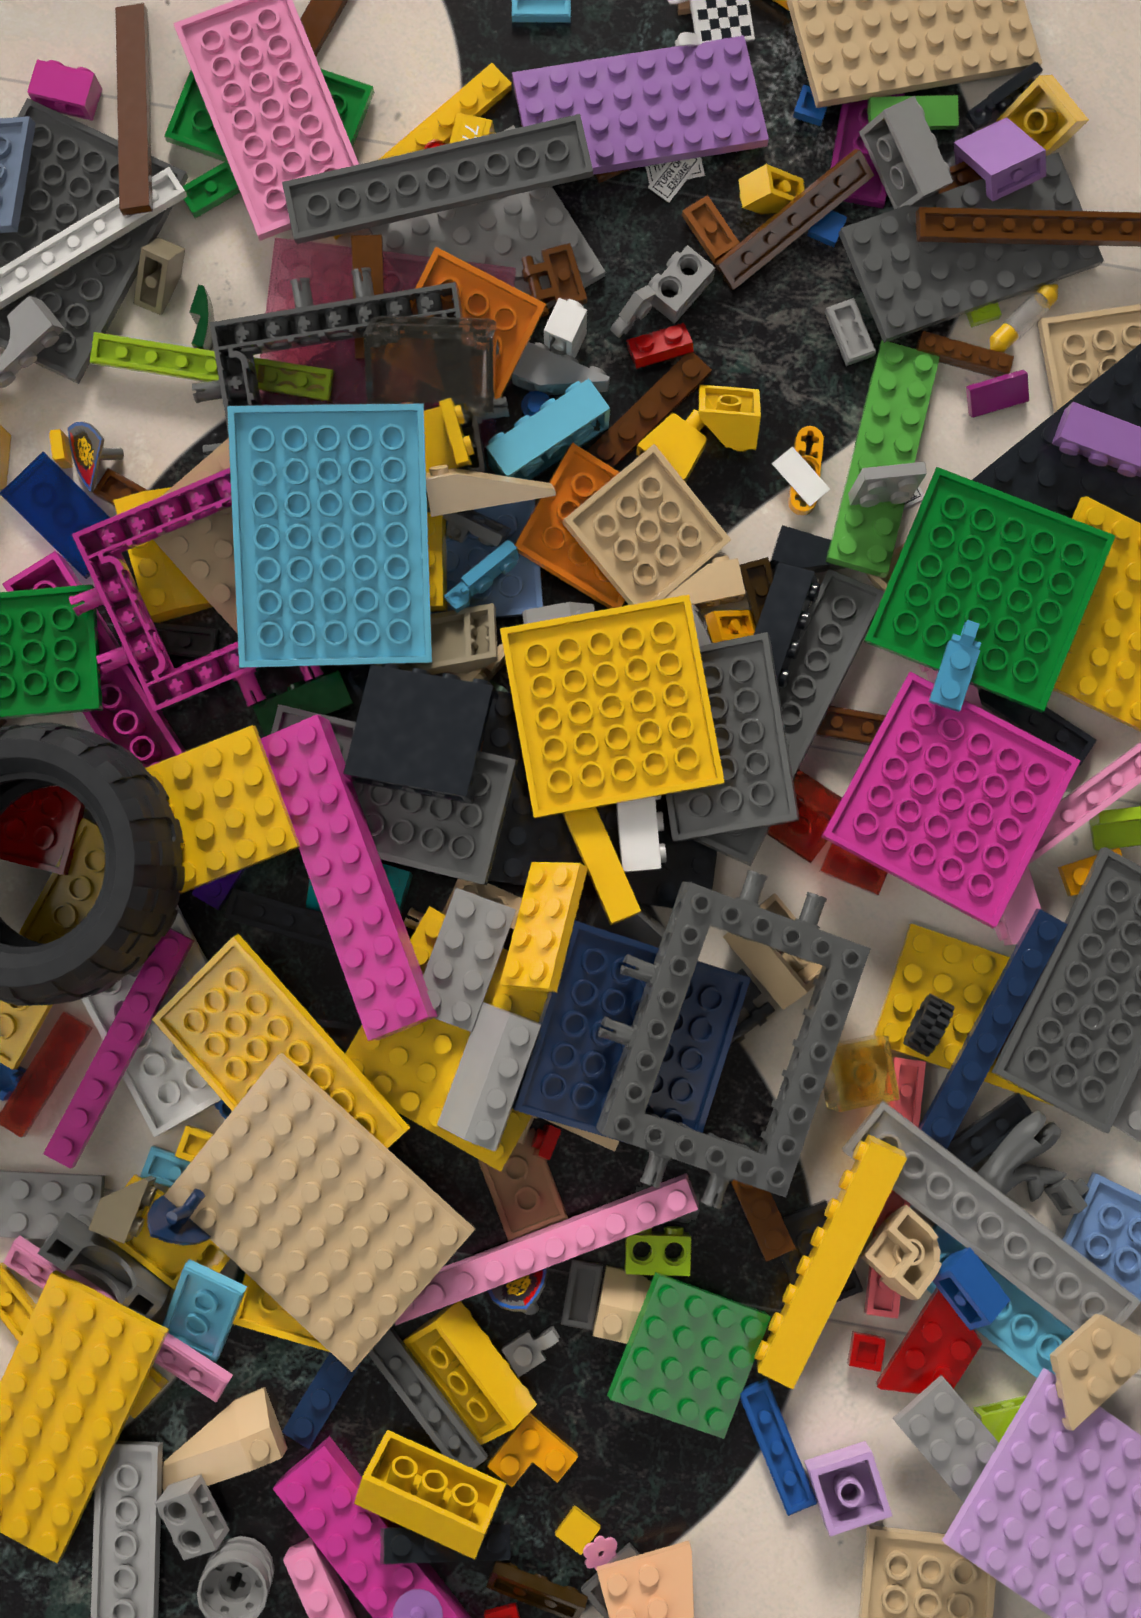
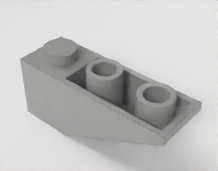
M528 342L512 375V384L530 392L539 391L546 395L566 394V389L577 381L582 383L589 378L598 392H607L610 377L598 367L590 366L588 368L579 364L578 360L570 355L563 354L560 356L553 353L548 346L536 342L532 344Z

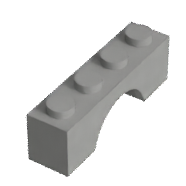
M28 296L7 315L10 325V339L7 348L0 356V388L10 385L16 378L15 374L22 368L32 365L37 360L36 355L44 348L54 345L59 339L58 335L65 330L40 299Z

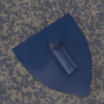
M194 1189L185 1203L178 1208L165 1198L164 1195L155 1200L148 1211L147 1224L150 1236L178 1245H196L209 1240L211 1236L190 1219V1216L204 1199L205 1194L199 1189Z

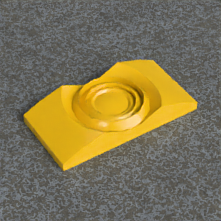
M135 1174L126 1186H129L139 1180H142L143 1178ZM157 1188L155 1197L151 1205L155 1200H157L159 1197L166 1193ZM151 1205L144 1208L141 1218H144L145 1222L138 1237H133L132 1240L126 1243L109 1238L174 1290L188 1259L218 1273L223 1270L230 1260L210 1239L196 1245H178L151 1237L147 1224L148 1211Z

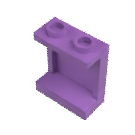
M1007 117L954 142L955 165L966 162L985 179L986 196L991 201H995L1046 177V150Z

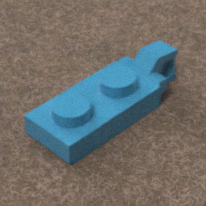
M510 540L505 541L461 577L462 581L444 595L446 602L458 613L470 606V599L477 592H485L491 587L493 579L499 574H506L511 571L519 559L517 547Z
M967 620L964 623L961 635H952L951 640L947 643L928 700L929 703L957 712L961 710L980 653L981 642L974 640L979 623Z

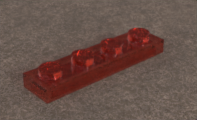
M67 1011L61 1014L1 1110V1126L21 1138L27 1135L93 1027Z

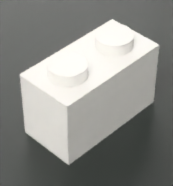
M558 298L544 328V345L548 346L551 352L560 356L567 354L575 358L586 336L587 309H584L583 305L575 300L568 299L566 301Z

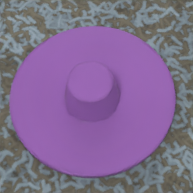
M413 1589L404 1593L397 1600L393 1610V1618H443V1611L439 1600L431 1592L423 1589Z

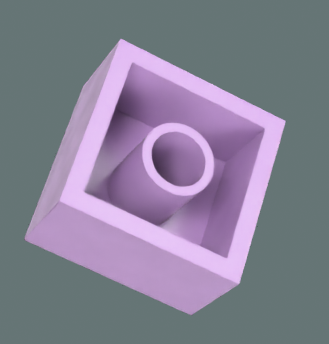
M865 1441L804 1460L829 1536L892 1517L872 1450Z

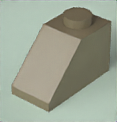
M159 237L141 248L133 304L158 315L164 313L181 278L185 248Z

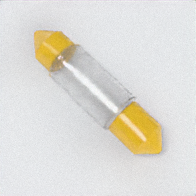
M1042 285L1036 292H1033L1002 323V326L990 336V350L1003 353L1016 340H1019L1058 300V285Z

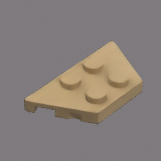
M1094 1314L1050 1354L1052 1370L1056 1375L1057 1396L1063 1401L1066 1418H1062L1066 1429L1071 1431L1076 1429L1141 1368V1336L1100 1314Z

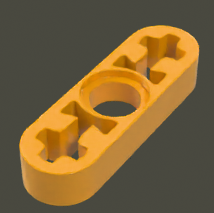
M806 426L798 432L794 442V449L813 467L820 477L823 434L816 427ZM807 435L812 436L813 442H817L813 443L810 456L804 455L806 452V442L801 441L805 440ZM790 485L788 504L791 511L802 516L811 513L817 501L811 506L808 504L805 507L800 506V501L795 500L800 495Z

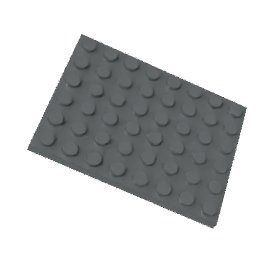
M29 98L26 99L17 117L30 116L36 125L18 232L0 233V268L119 197L117 139ZM151 156L152 177L170 167L181 186L186 184L189 177L185 171ZM173 206L0 309V347L6 349L10 339V325L7 315L28 296L40 299L65 330L58 335L59 339L54 345L44 348L36 355L37 360L34 363L79 384L90 364L94 332L106 334L138 274L141 248L157 238Z

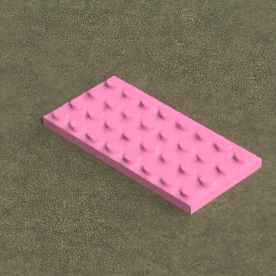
M234 0L173 23L259 240L261 241L292 229L282 182L359 164L293 0Z

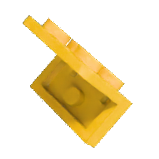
M452 398L439 401V407L424 411L426 473L429 472V468L439 465H448V469L472 464L470 455L474 454L473 445L469 435L464 437L461 424L466 423L460 404L455 406Z

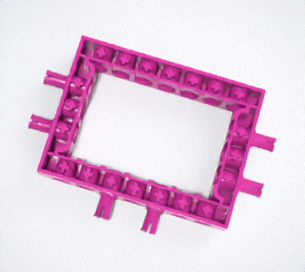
M230 468L72 534L94 581L95 588L69 597L70 604L77 605L85 601L84 604L73 608L77 616L101 605L106 607L122 642V646L97 655V662L100 664L112 660V662L100 667L105 675L130 663L154 712L230 679H233V681L237 680L247 706L256 703L251 690L257 702L266 699L254 675L258 667L239 668L238 642L185 663L178 668H174L122 555V552L231 507ZM319 665L311 666L315 677L324 674ZM299 666L305 682L313 679L309 666Z

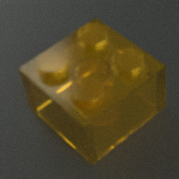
M869 1035L839 1041L823 1087L826 1109L843 1112L880 1104L882 1101L886 1103L900 1100L889 1036Z

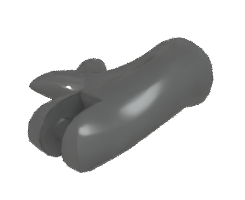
M1039 1110L1032 1112L1006 1136L987 1162L980 1168L978 1174L1005 1195L1016 1185L1026 1181L1030 1201H1036L1043 1194L1045 1185L1055 1184L1066 1177V1173L1025 1162L1049 1150L1060 1138L1061 1129L1054 1122L1044 1126L1046 1116Z

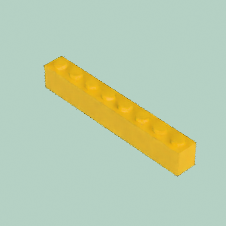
M868 1134L865 1142L861 1140L858 1142L852 1156L856 1160L851 1170L846 1169L839 1181L838 1187L842 1189L837 1199H830L824 1213L827 1219L822 1228L819 1226L816 1228L811 1238L810 1244L813 1245L809 1256L803 1255L796 1270L799 1276L794 1285L790 1283L786 1288L782 1299L785 1305L781 1313H774L768 1327L771 1333L766 1342L763 1340L760 1342L754 1356L757 1359L759 1373L791 1389H794L907 1160L903 1150Z

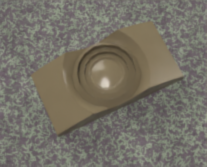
M494 603L464 608L458 613L452 610L430 614L432 662L391 664L399 666L401 670L411 672L413 668L424 669L433 675L444 672L469 673L498 661L496 607Z

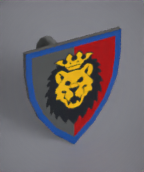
M75 422L67 428L73 461L83 483L90 492H93L100 460H123L124 451L122 448H104L105 439L92 424Z
M547 1268L488 1290V1293L493 1302L503 1309L533 1315L539 1311L536 1301L545 1287L548 1276Z

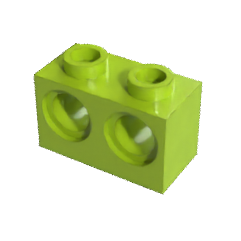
M666 1226L664 1232L652 1231V1228L625 1237L626 1274L654 1275L657 1272L666 1276H690L691 1236L689 1232H684L683 1227ZM641 1241L647 1242L651 1246L649 1254L645 1257L636 1256L633 1253V1247L636 1243ZM673 1242L679 1243L682 1246V1252L676 1258H670L665 1255L666 1246Z

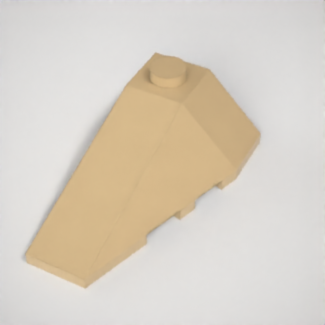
M448 465L431 467L429 472L426 473V496L431 517L556 496L553 485L546 482L457 468L448 469Z
M606 1265L593 1324V1336L627 1344L651 1281L643 1275L626 1274L625 1269Z

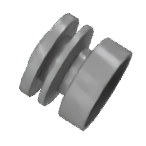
M239 1536L225 1540L219 1545L217 1550L212 1552L200 1578L197 1590L199 1608L206 1618H257L265 1607L274 1575L273 1559L267 1548L254 1538ZM237 1572L243 1574L240 1579L235 1577Z

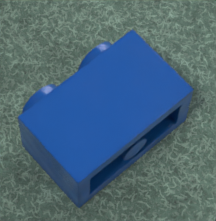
M971 1247L950 1254L942 1262L940 1270L933 1280V1283L969 1330L992 1324L1010 1302L1009 1297L1003 1291L1000 1284L993 1278Z

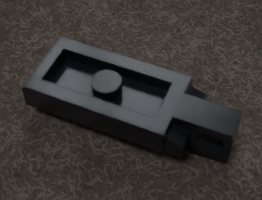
M1038 62L1032 63L990 93L982 102L970 109L965 116L974 129L977 130L987 125L992 119V113L995 110L1001 113L1014 102L1013 98L1019 93L1022 94L1043 72L1042 67Z

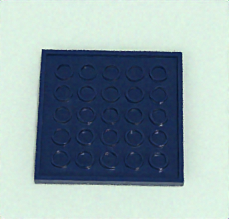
M574 921L557 992H548L539 1020L541 1028L514 1100L513 1110L611 1138L602 1135L596 1129L625 1045L598 1037L599 1028L613 1031V1029L601 1025L604 1017L632 1026L647 982L621 975L620 969L622 965L635 969V966L624 963L623 960L629 954L632 957L654 964L659 948ZM697 961L645 1111L654 1113L660 1118L683 1123L691 1129L703 1133L750 983V977Z

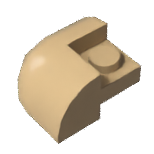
M904 1205L894 1211L874 1232L876 1236L860 1257L881 1276L879 1280L890 1289L908 1299L919 1300L937 1276L942 1265L940 1263V1248L937 1241L939 1237L908 1205Z

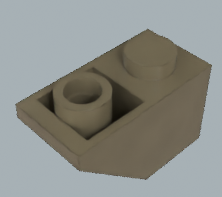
M148 1176L100 1198L88 1230L121 1243H126L132 1240L133 1237H138L145 1222V1219L141 1218L144 1208L151 1205L157 1188L153 1187L156 1178Z

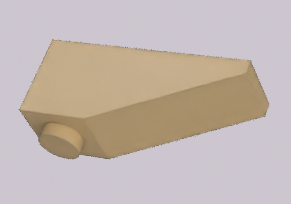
M722 556L711 560V564H707L664 599L689 594L691 605L699 606L700 609L743 601L746 593L738 558L730 560L729 556Z

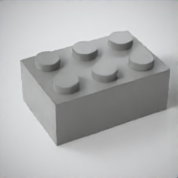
M915 96L883 110L859 131L894 209L908 204L911 206L923 199L934 196L953 182L950 168L942 158L938 149L937 139L931 133L925 120L924 110L918 104Z

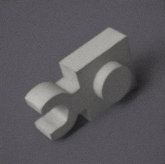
M648 285L635 291L610 330L618 338L623 333L627 334L636 318L641 320L649 313L653 306L650 302L656 295V292Z

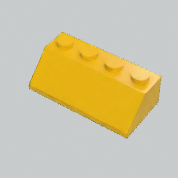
M461 1301L442 1309L403 1340L407 1348L480 1445L515 1429L537 1405L528 1389L522 1385L511 1370L509 1363L502 1358L491 1343L489 1336L482 1331L469 1309Z

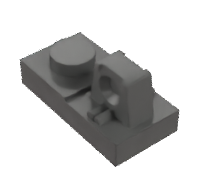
M474 510L445 514L443 519L448 521L445 535L460 543L465 541L468 534L471 533L477 536L478 541L482 544L499 547L507 540L511 528Z

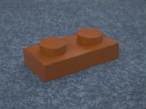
M708 195L682 210V217L713 263L717 262L740 243Z

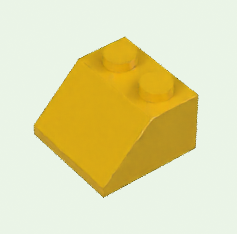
M1039 75L996 120L998 122L1007 117L1046 150V156L1068 142L1089 121L1053 75Z

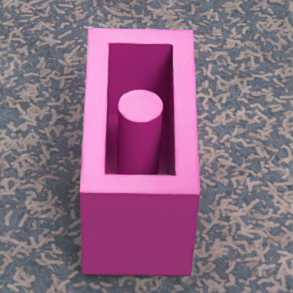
M37 59L27 93L31 100L61 114L93 121L102 87L95 73L87 68L77 67L76 69L65 66L55 60L47 62Z

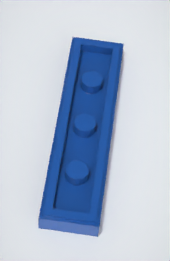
M767 1378L745 1386L740 1399L787 1515L790 1516L818 1504Z

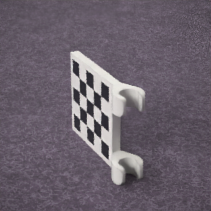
M668 0L669 4H671V5L679 4V3L688 1V0ZM689 0L695 33L685 32L679 34L678 39L675 41V46L693 47L706 41L744 36L745 42L754 41L755 36L749 0Z

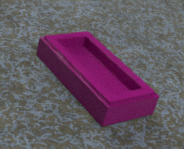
M1023 369L966 386L968 414L974 418L1028 402V373Z

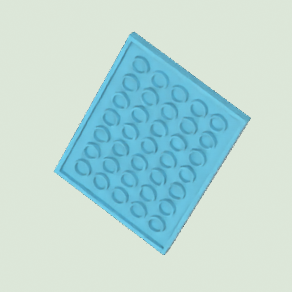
M424 405L227 406L239 668L432 662Z

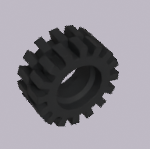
M931 993L927 995L921 1003L919 1010L917 1009L915 1017L910 1022L911 1025L906 1031L907 1034L904 1037L903 1044L926 1057L930 1056L935 1047L938 1046L941 1037L944 1036L946 1027L950 1024L949 1020L953 1016L954 1006Z

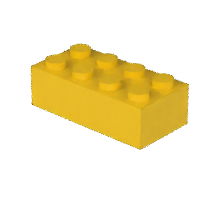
M387 1430L361 1479L354 1504L475 1559L496 1512L506 1483Z

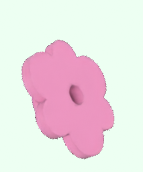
M597 1536L593 1543H588L583 1549L587 1568H595L597 1571L598 1566L607 1564L617 1554L615 1552L617 1549L616 1540L612 1537L605 1539L603 1536Z

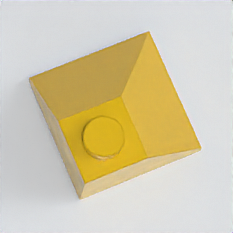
M699 384V418L725 447L736 451L756 450L761 418L759 389Z

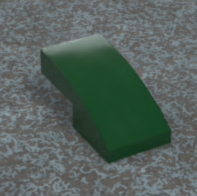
M198 284L189 311L195 324H197L191 344L194 348L212 350L213 341L209 322H214L213 306L205 286Z

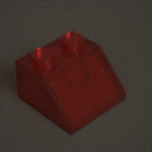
M799 769L793 782L800 821L772 825L767 835L811 863L828 841L821 836L842 797Z

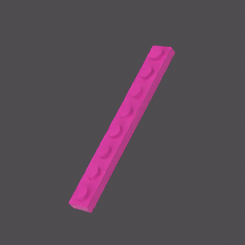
M170 928L167 934L162 936L155 945V951L142 966L43 1153L44 1155L70 1169L76 1166L146 1034L152 1018L156 1015L195 940Z

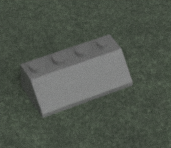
M482 1002L438 1120V1126L466 1141L493 1151L497 1150L541 1028L539 1022Z

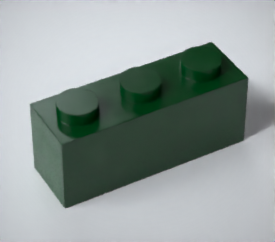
M333 669L324 670V674L317 676L315 680L306 684L304 681L296 682L287 687V692L276 695V693L265 695L266 699L252 706L265 737L271 734L278 705L331 717H337L356 709L339 670L333 672Z

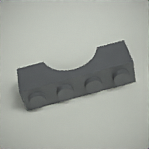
M66 1212L37 1254L64 1272L71 1269H80L96 1275L112 1289L118 1303L151 1320L164 1304L171 1287L127 1252L102 1235L88 1230L89 1226Z

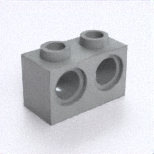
M688 245L681 253L675 252L666 265L668 268L662 275L657 273L648 284L656 292L650 303L674 324L713 281L715 267ZM689 268L692 269L695 272V274L685 275L682 273L681 270ZM671 290L676 296L668 298L662 292Z
M201 1474L169 1484L155 1503L158 1513L165 1522L172 1536L173 1543L178 1548L183 1560L217 1550L229 1532V1528Z

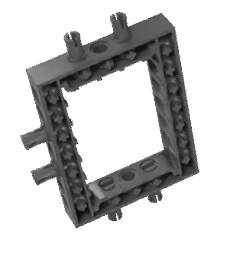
M357 268L351 271L356 293L355 299L313 305L310 278H300L301 283L296 278L290 281L295 302L294 309L209 322L219 380L192 383V391H196V393H193V397L196 403L222 399L227 429V406H262L253 355L392 333L395 331L398 323H406L405 326L411 329L426 326L424 323L425 319H427L428 323L434 322L432 325V337L436 343L437 369L440 372L444 387L442 400L452 398L455 406L461 405L466 423L461 424L464 437L470 436L474 449V454L470 455L472 464L457 469L488 473L480 423L485 419L509 417V410L506 407L508 406L506 396L480 402L479 399H476L475 390L472 386L473 377L470 361H473L472 358L499 355L498 340L496 334L474 339L466 337L459 289L456 282L374 295L371 268H361L363 281L361 272ZM441 295L443 297L453 295L452 301L455 308L443 310ZM416 299L417 315H413L410 300L414 301ZM456 318L459 338L442 340V332L446 329H451L449 319ZM461 364L459 370L446 372V367ZM464 395L468 397L469 400L459 401L454 397ZM222 443L203 445V453H212Z
M751 870L747 871L740 897L736 898L691 882H682L654 964L632 957L629 954L623 960L624 963L635 966V969L622 965L620 969L621 975L647 982L632 1026L604 1017L601 1025L611 1028L613 1031L599 1028L598 1037L618 1042L625 1046L596 1129L602 1135L648 1150L647 1152L650 1155L640 1181L649 1186L652 1184L653 1187L660 1188L669 1160L672 1161V1159L707 1170L711 1175L701 1202L708 1206L714 1205V1208L721 1209L729 1181L733 1182V1180L786 1197L871 949L819 930L820 927L817 924L824 904L827 901V898L823 896L819 897L817 894L807 892L800 917L795 920L760 908L758 901L768 877L763 874L759 875L758 872ZM710 926L743 937L746 940L773 947L772 949L785 952L804 961L822 965L818 979L815 978L813 982L816 986L808 1009L804 1008L803 1011L805 1018L798 1038L793 1040L792 1045L795 1047L787 1070L783 1069L782 1076H784L779 1094L776 1101H772L771 1106L774 1108L767 1129L761 1133L760 1137L763 1140L759 1152H755L741 1143L737 1144L721 1139L712 1133L706 1135L691 1129L683 1123L660 1118L654 1113L645 1111Z

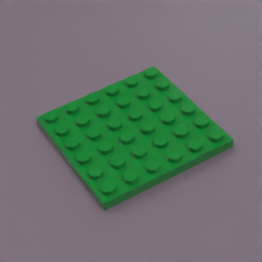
M936 467L864 642L938 671L947 643L951 640L952 635L960 636L964 623L967 620L979 623L974 640L981 642L980 653L969 684L1042 713L1049 701L1116 535Z

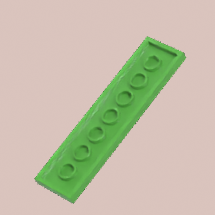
M883 340L881 341L826 562L886 578L888 575L905 502L901 504H892L891 501L879 502L875 506L862 507L861 504L850 505L848 493L862 468L915 463L939 356L895 343H884Z

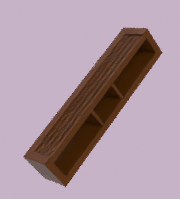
M925 331L919 337L916 348L917 351L939 356L940 363L994 378L1009 374L1014 359L1012 355Z

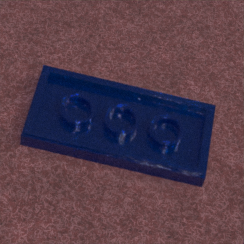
M42 452L0 492V495L87 579L90 573L72 534L110 517L52 459Z

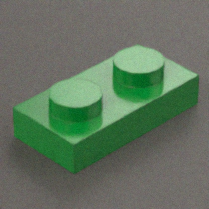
M228 160L182 186L187 194V197L183 200L195 219L240 193Z

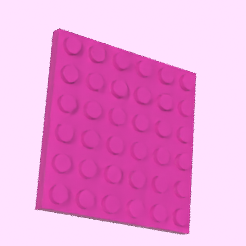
M909 672L821 837L993 929L996 928L1080 760L966 700L963 701L959 712L929 703L928 700L934 684Z

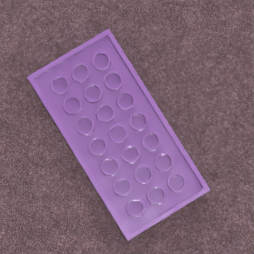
M744 36L706 41L693 47L675 46L512 72V81L522 127L576 114L581 115L593 175L768 146V133Z

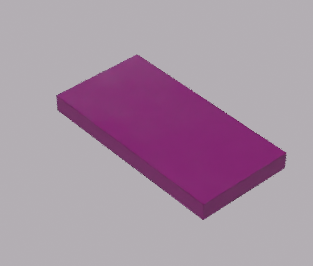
M900 93V94H895V95H889V96H883V97L904 96L905 93ZM869 99L843 103L830 169L854 149L861 150L874 176L847 197L844 202L883 209L887 192L859 133L868 124Z

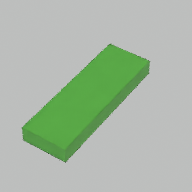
M958 95L915 96L918 104L924 110L925 120L930 130L956 129L959 126ZM912 96L870 97L868 100V124L883 110Z

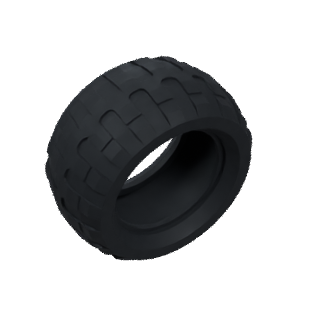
M56 723L11 725L0 728V816L16 800L32 791L50 786L64 788L85 805L98 825L105 849V874L100 893L90 912L72 931L55 941L43 944L30 940L10 928L0 917V1000L20 1006L53 1005L90 997L106 991L124 976L136 971L155 951V945L162 936L167 934L175 922L178 914L176 907L180 898L179 891H183L185 867H182L183 855L180 843H184L183 832L179 820L175 819L167 800L170 798L162 784L146 770L142 762L132 752L93 732Z

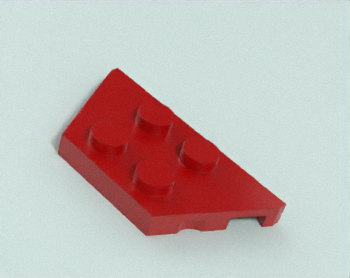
M937 1287L878 1378L876 1385L879 1389L920 1394L940 1375L954 1389L982 1346L981 1338L975 1329H968Z

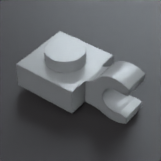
M554 1326L546 1329L535 1338L531 1331L528 1330L504 1345L501 1350L517 1376L520 1377L546 1360L542 1350L548 1349L559 1342L558 1338L560 1336Z

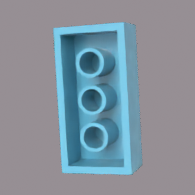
M589 378L582 383L580 381L573 383L566 389V394L557 400L555 398L549 399L542 404L539 412L531 417L526 415L520 418L514 424L515 428L506 434L500 432L489 440V445L486 446L488 462L495 475L532 480L562 460L572 442L581 447L598 436L600 432L602 433L609 428L610 407ZM596 419L600 423V431H593V426H596Z

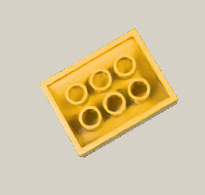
M170 488L142 491L113 500L117 515L161 497ZM154 540L128 550L139 592L153 622L161 623L213 607Z

